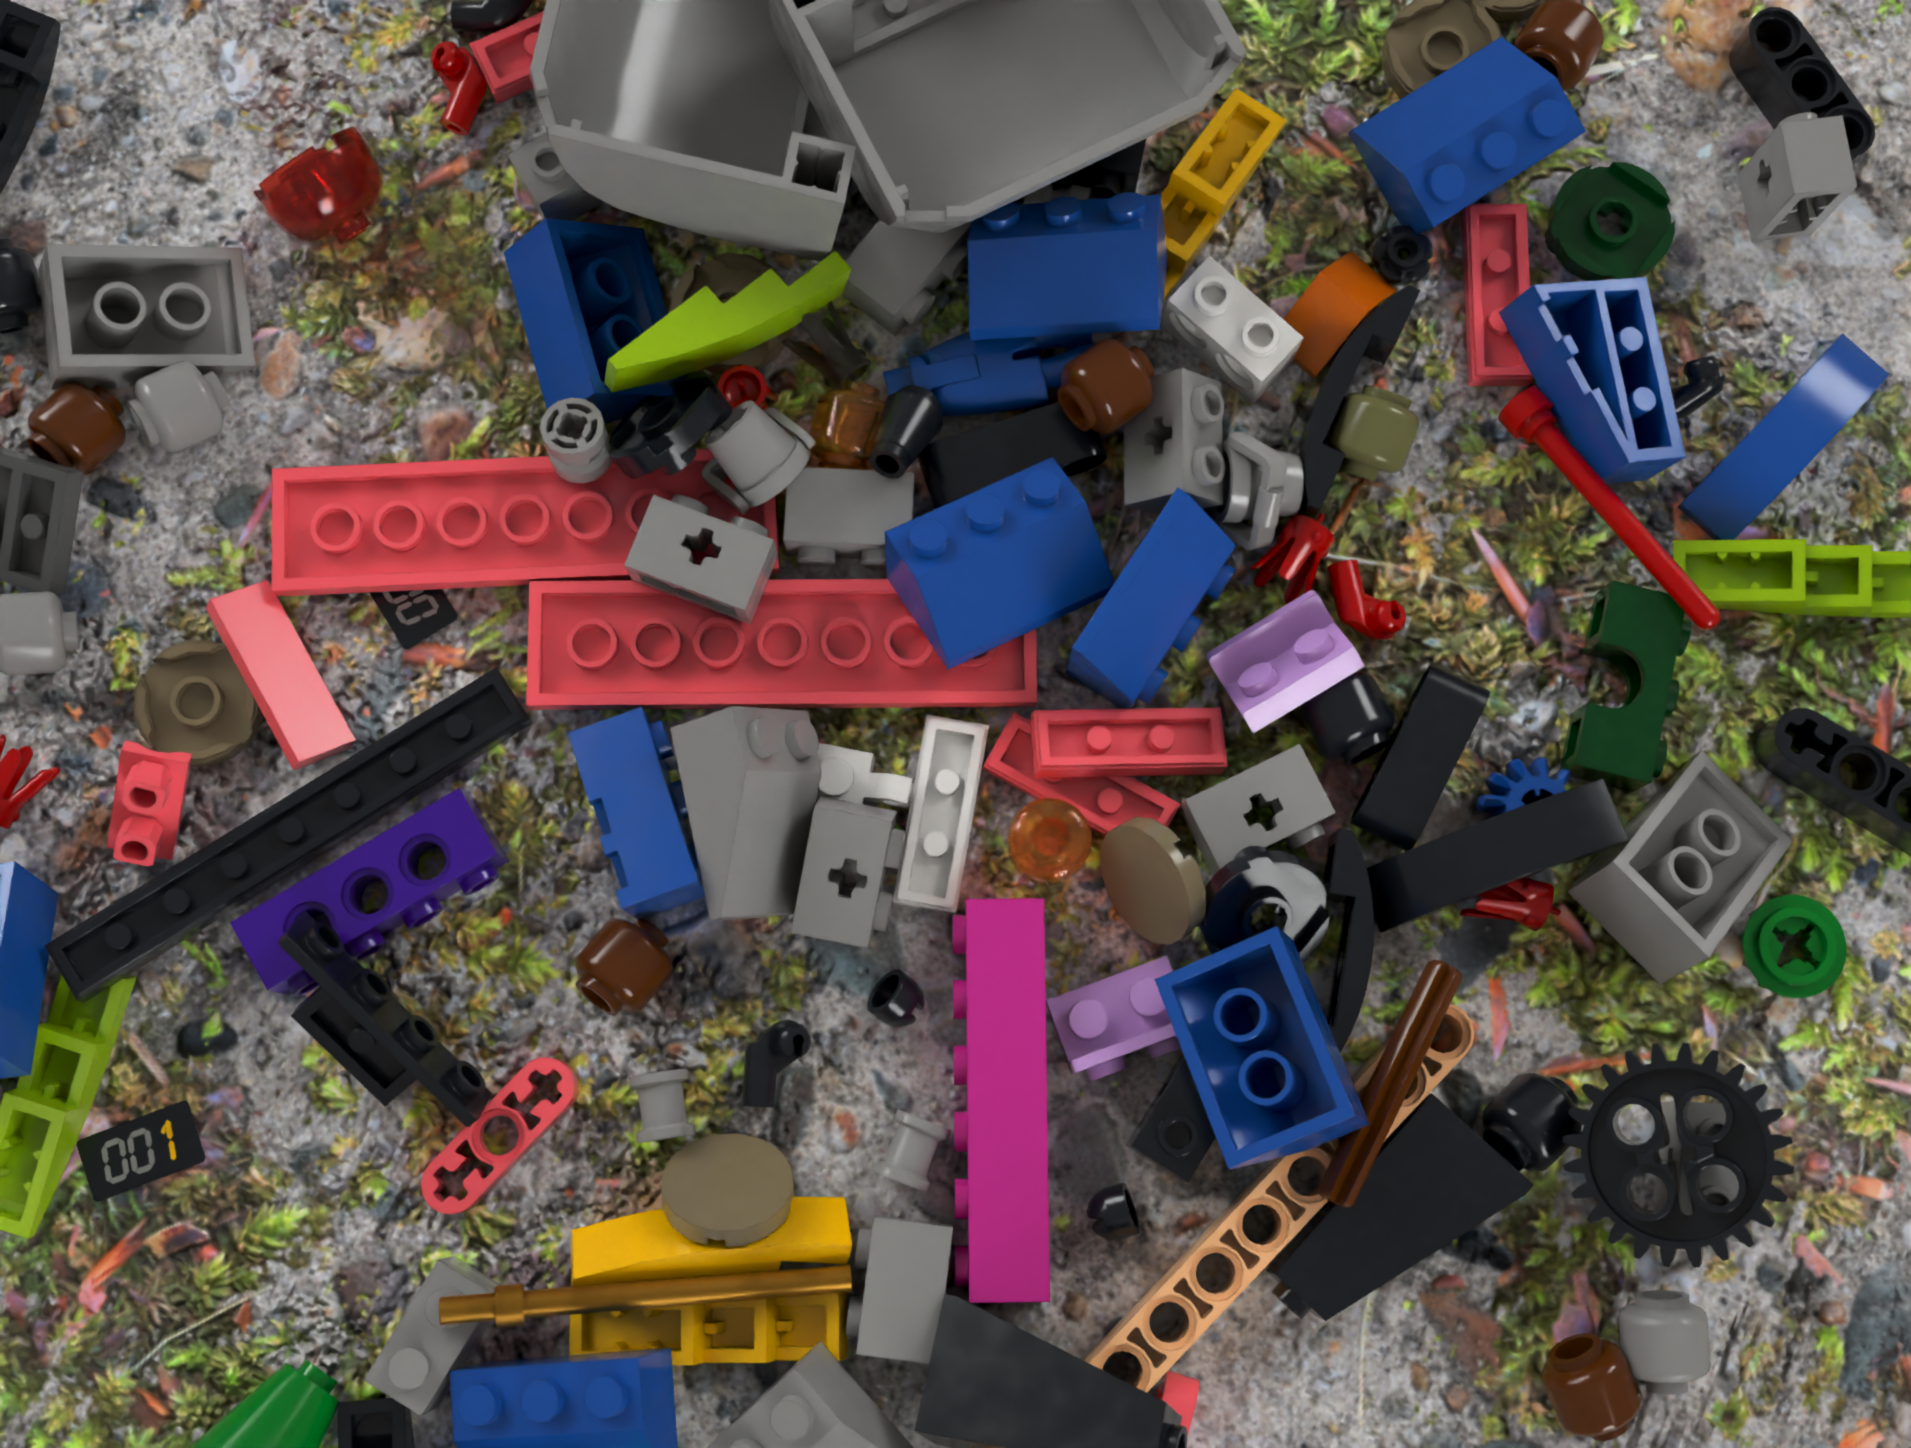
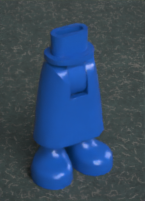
M968 331L930 348L920 356H909L910 365L883 371L888 396L898 392L902 387L910 385L925 388L933 393L942 405V417L1003 413L1038 408L1049 405L1047 388L1061 387V371L1066 364L1095 343H1092V333L971 340L970 332ZM1054 347H1063L1069 350L1060 355L1041 359L1039 356L1041 350Z

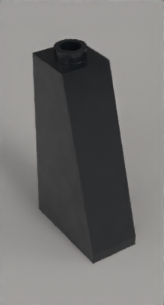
M1428 1094L1383 1142L1354 1205L1350 1208H1343L1327 1201L1266 1271L1279 1282L1271 1292L1300 1319H1303L1310 1311L1316 1317L1327 1321L1527 1194L1533 1187V1184L1436 1096Z
M944 1294L914 1430L932 1443L952 1448H1187V1429L1185 1426L1180 1425L1182 1417L1166 1402L957 1296Z

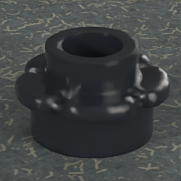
M1399 225L1388 229L1386 236L1379 237L1373 245L1372 258L1375 262L1376 270L1390 284L1407 285L1424 278L1430 269L1428 260L1433 256L1431 242L1424 234L1416 235L1410 226ZM1398 251H1407L1409 257L1401 259L1398 256Z

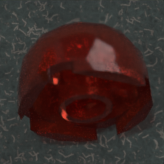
M353 126L329 136L336 146L331 151H328L326 147L315 150L311 146L265 178L259 184L260 190L253 191V196L280 230L297 240L319 242L335 236L340 245H343L372 226L366 215L380 200L383 188L381 166L371 146L358 127Z

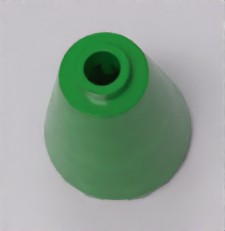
M305 1359L298 1370L285 1363L188 1448H320L337 1411V1402H340L330 1394L338 1382L307 1359Z

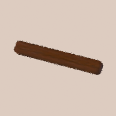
M1435 959L1426 964L1360 1100L1370 1125L1343 1135L1318 1186V1193L1324 1199L1343 1208H1350L1354 1205L1461 983L1462 973L1453 966Z

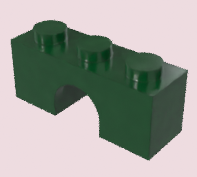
M1612 580L1595 594L1583 654L1605 659L1614 664L1624 676L1627 692L1625 701L1619 708H1609L1587 702L1571 713L1559 769L1566 768L1570 770V777L1589 782L1604 779L1606 786L1634 792L1652 783V778L1660 776L1667 756V742L1660 740L1664 717H1670L1673 713L1679 695V681L1672 679L1676 656L1681 657L1685 652L1691 633V621L1684 619L1685 612L1668 593Z

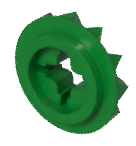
M1784 895L1769 899L1749 913L1750 918L1745 930L1738 938L1743 943L1744 959L1742 965L1747 967L1757 979L1758 987L1768 989L1782 998H1806L1825 991L1837 980L1846 960V940L1840 923L1824 905L1805 896ZM1807 928L1801 935L1803 939L1798 946L1805 955L1804 959L1807 961L1803 962L1801 959L1793 958L1777 965V962L1781 959L1779 955L1783 950V945L1777 940L1778 936L1775 933L1787 937Z

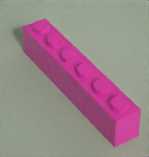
M1044 898L966 899L965 915H953V954H966V980H953V1019H966V1045L954 1046V1085H967V1112H954V1152H967L968 1179H955V1219H968V1246H955V1287H968L969 1303L1050 1302Z

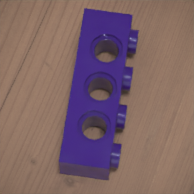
M458 788L230 922L266 989L283 994L291 991L293 996L297 997L312 991L320 985L280 947L278 940L304 911L312 918L320 914H326L330 920L331 928L342 939L344 949L358 962L382 949L386 945L383 936L401 925L406 924L408 929L416 928L439 915L443 910L440 902L460 890L463 891L464 895H471L492 884L499 877L496 869L508 863L509 859L473 797L461 788ZM442 848L446 859L442 872L433 879L423 880L418 871V863L421 856L429 849ZM383 880L388 888L387 902L381 910L368 914L362 904L363 893L373 882Z

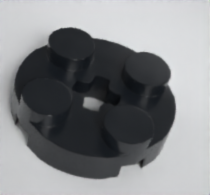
M691 372L670 381L668 384L675 393L666 397L660 403L650 394L637 404L618 424L609 440V443L615 450L608 451V453L625 475L631 479H636L659 468L668 476L681 471L696 455L693 445L708 431L719 427L730 417L733 411L732 406L706 372Z
M1248 846L1240 850L1233 861L1223 866L1205 887L1206 915L1198 927L1211 954L1277 926L1294 941L1303 963L1317 950L1327 933L1330 915L1325 910V896H1327L1325 887L1312 868L1293 854L1279 850L1267 851L1261 846ZM1266 903H1272L1271 906L1276 912V916L1271 921L1261 918L1255 925L1250 924L1253 918L1252 913L1256 908Z

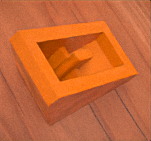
M1352 251L1322 269L1283 319L1304 337L1293 362L1315 380L1336 358L1357 327L1378 306L1394 295L1397 289Z

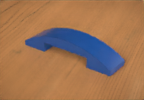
M1842 333L1804 372L1775 406L1677 507L1714 540H1734L1842 429L1883 383L1889 373Z

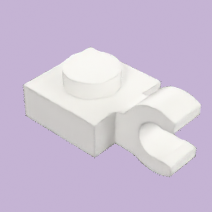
M819 743L817 754L822 773L818 785L819 790L816 803L821 796L864 805L866 801L892 807L910 809L914 787L912 778L889 773H872L875 762L873 753Z

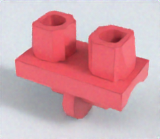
M125 740L120 753L106 848L114 849L113 857L117 861L148 867L154 864L156 858L173 860L177 849L192 754L185 752H157L145 748L137 742Z

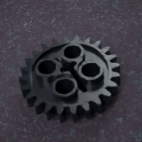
M1655 1043L1652 1046L1651 1063L1646 1065L1634 1050L1626 1051L1625 1061L1628 1072L1624 1074L1609 1064L1601 1066L1602 1074L1608 1086L1602 1089L1596 1085L1586 1083L1581 1087L1584 1094L1594 1104L1591 1109L1570 1108L1568 1114L1583 1124L1584 1128L1582 1133L1565 1135L1562 1142L1572 1147L1581 1149V1158L1574 1159L1563 1166L1564 1171L1584 1173L1586 1179L1584 1184L1571 1193L1573 1198L1593 1196L1598 1203L1589 1214L1588 1222L1591 1224L1609 1217L1615 1223L1608 1239L1611 1244L1621 1240L1627 1233L1636 1237L1634 1245L1635 1258L1640 1259L1652 1244L1660 1246L1662 1263L1666 1267L1672 1264L1677 1249H1685L1693 1267H1700L1703 1260V1247L1708 1245L1712 1247L1714 1252L1723 1261L1730 1258V1247L1727 1238L1732 1235L1748 1247L1754 1245L1756 1241L1747 1223L1752 1219L1762 1225L1773 1226L1776 1220L1762 1204L1765 1199L1776 1202L1787 1201L1789 1194L1781 1187L1772 1183L1773 1176L1794 1173L1795 1168L1794 1165L1775 1158V1150L1785 1148L1793 1143L1792 1136L1772 1134L1769 1125L1776 1122L1784 1114L1783 1109L1772 1108L1762 1111L1757 1104L1766 1093L1768 1086L1763 1083L1746 1091L1740 1085L1746 1066L1740 1063L1725 1075L1718 1071L1720 1051L1715 1049L1706 1056L1702 1064L1694 1063L1691 1043H1683L1678 1052L1677 1059L1669 1061L1663 1045ZM1665 1092L1671 1093L1674 1098L1677 1131L1681 1145L1687 1147L1694 1146L1696 1151V1157L1688 1160L1684 1168L1694 1206V1212L1691 1215H1685L1681 1211L1678 1197L1677 1173L1673 1161H1661L1659 1156V1150L1670 1144L1669 1130L1661 1104V1095ZM1696 1096H1711L1723 1105L1726 1113V1122L1719 1132L1702 1134L1690 1125L1687 1118V1108L1690 1101ZM1627 1105H1640L1652 1114L1655 1121V1131L1647 1142H1632L1621 1133L1618 1126V1117L1621 1110ZM1722 1165L1729 1168L1736 1175L1739 1182V1192L1732 1201L1726 1203L1714 1202L1702 1193L1699 1177L1705 1167ZM1650 1173L1662 1180L1667 1189V1201L1662 1209L1655 1211L1645 1210L1633 1201L1630 1185L1636 1175Z

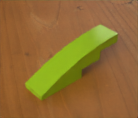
M836 251L832 252L789 286L770 268L724 304L706 285L610 357L607 361L604 384L613 393L675 379L734 358L792 329L842 295L852 269Z
M1806 539L1673 540V559L1717 609L1794 615L1911 618V551H1872V545L1806 546Z
M129 974L83 1003L77 1001L61 975L48 1020L45 1023L38 1024L31 1075L20 1076L17 1088L4 1092L0 1105V1230L27 1239L35 1235L92 1107L115 1045L137 978L136 976Z

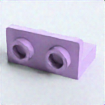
M1314 590L1306 592L1212 649L1206 655V659L1253 734L1365 667L1355 647L1334 623L1320 596Z
M1168 956L1046 1000V1006L1071 1074L1086 1070L1091 1082L1126 1069L1127 1066L1123 1058L1126 1054L1147 1047L1151 1059L1181 1048L1154 980L1173 971Z

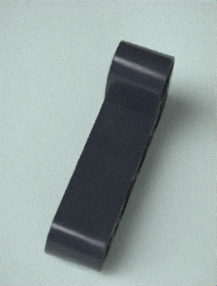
M1795 708L1768 721L1758 729L1753 740L1754 754L1759 764L1767 771L1911 856V823L1902 819L1896 808L1898 795L1904 796L1911 804V767L1822 714L1808 708ZM1791 731L1795 735L1792 739L1786 732ZM1791 744L1799 751L1794 753L1790 749ZM1823 749L1824 753L1820 754L1818 751ZM1841 761L1851 765L1857 774L1858 783L1855 790L1845 785L1839 775Z

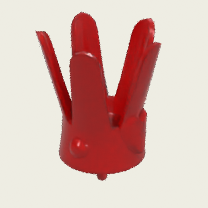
M737 365L729 368L718 381L717 387L732 408L745 401L752 400L764 410L768 408L766 398L773 402L779 400L778 395L766 384L764 376L757 369L748 365Z
M1320 513L1316 520L1304 515H1293L1291 520H1288L1277 538L1278 542L1251 567L1254 570L1263 566L1254 579L1255 586H1265L1279 571L1280 577L1283 580H1290L1284 595L1286 604L1298 598L1304 586V594L1312 589L1319 562L1328 555V549L1335 542L1333 534L1321 524L1325 517L1324 514Z
M4 734L0 738V757L6 743V736ZM30 746L10 749L0 762V827L10 829L13 822L19 820L21 808L61 771L57 767L42 770L12 794L32 759L33 750Z
M1523 878L1478 895L1482 898L1478 899L1475 903L1476 909L1465 908L1461 910L1459 915L1512 920L1533 931H1537L1543 926L1549 913L1560 915L1561 910L1552 907L1554 897L1552 883Z

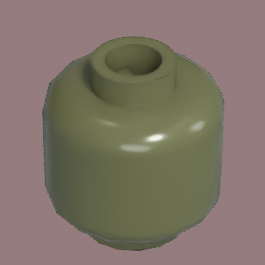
M1364 385L1361 393H1349L1344 396L1327 440L1329 447L1345 454L1340 470L1372 482L1376 481L1379 471L1385 473L1401 471L1405 466L1419 428L1418 417L1413 411L1409 410L1412 401L1399 394L1371 385Z

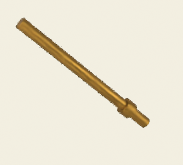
M850 1265L535 1290H524L523 1283L495 1286V1293L440 1297L439 1319L440 1325L496 1321L497 1328L525 1326V1318L852 1292Z

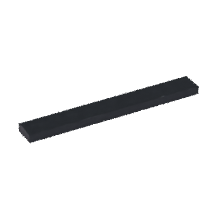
M496 667L44 946L77 1001L84 1003L533 723Z

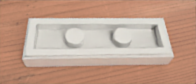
M926 715L893 904L956 915L989 725Z

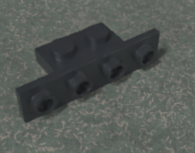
M306 911L296 918L278 940V944L320 987L298 1005L291 1017L384 1106H387L417 1079L466 1127L473 1125L480 1118L492 1094L486 1088L485 1081L479 1071L470 1063L463 1060L459 1061L439 1042L435 1029L427 1020L421 1016L412 1015L392 996L388 983L381 975L374 970L364 969L344 949L343 941L334 929L323 922H316Z

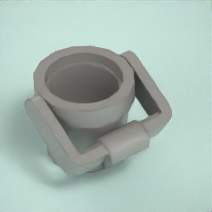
M752 400L745 401L733 408L732 414L723 424L707 434L704 443L714 457L703 468L702 476L716 494L741 514H744L750 507H756L767 502L786 488L807 464L811 454L808 450L816 442L808 432L777 409L772 407L762 410ZM727 476L735 485V491L723 482Z
M1237 431L1229 433L1228 441H1223V459L1225 463L1223 504L1212 506L1213 521L1232 541L1247 550L1269 546L1273 541L1279 517L1296 515L1300 508L1304 488L1303 464L1297 453L1274 450L1249 434ZM1252 519V528L1242 523V520Z

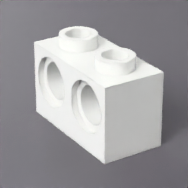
M1211 256L1167 300L1161 323L1162 327L1252 405L1293 362L1304 338Z

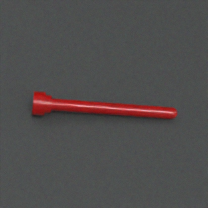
M1531 386L1511 399L1498 416V420L1515 439L1523 438L1527 443L1535 442L1689 618L1701 629L1708 630L1714 628L1720 621L1719 610L1554 425L1557 418L1551 411L1553 403L1537 386Z

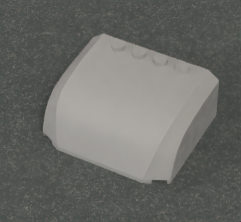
M546 0L530 66V78L548 140L565 171L585 191L617 209L702 235L819 262L831 254L846 201L856 146L830 139L771 27L768 0Z
M768 0L771 27L830 139L856 146L851 177L867 204L878 219L888 226L943 233L969 223L1203 112L1246 54V49L1218 0Z

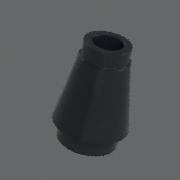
M910 385L902 387L898 392L892 393L887 397L874 441L873 451L869 457L870 464L876 472L888 478L901 477L906 469L940 433L943 426L942 405L933 393L925 388Z

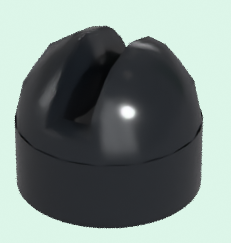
M895 969L883 976L875 985L869 996L867 1009L885 1024L892 1027H904L916 1021L915 1016L912 1014L915 1008L919 1010L924 1008L923 991L912 978L903 971Z
M1124 1182L1104 1188L1089 1201L1086 1214L1090 1219H1098L1091 1226L1096 1235L1107 1240H1121L1140 1234V1225L1135 1205Z

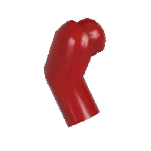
M444 41L433 49L430 56L431 66L435 71L439 72L440 78L451 94L439 122L449 131L466 136L471 129L485 96L487 82L473 55L466 48L458 47L451 41Z
M1344 560L1327 567L1337 615L1345 625L1373 640L1392 638L1395 632L1400 631L1404 627L1406 613L1400 603L1395 600L1390 602L1381 601L1365 593L1358 560Z

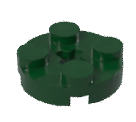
M1612 162L1609 167H1596L1590 169L1591 165L1578 170L1563 184L1550 206L1548 228L1545 232L1547 248L1556 255L1560 263L1569 272L1584 281L1644 277L1663 258L1674 238L1675 220L1671 224V214L1667 207L1670 203V198L1666 189L1649 172L1625 162ZM1611 212L1618 214L1622 218L1618 227L1625 234L1621 236L1612 234L1610 236L1602 232L1600 224L1596 221V214L1603 218L1608 217Z

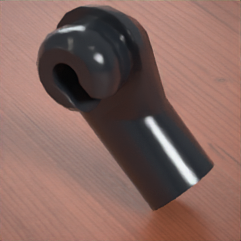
M453 0L451 4L452 28L455 32H497L517 23L528 10L533 0Z
M1708 356L1689 361L1685 364L1684 373L1688 379V384L1671 388L1677 419L1689 416L1722 391L1725 375L1720 376V364L1716 357Z
M792 1020L780 1021L773 1024L749 1043L745 1051L742 1106L775 1107L776 1074L796 1059L806 1055L810 1049L811 1035L804 1025Z

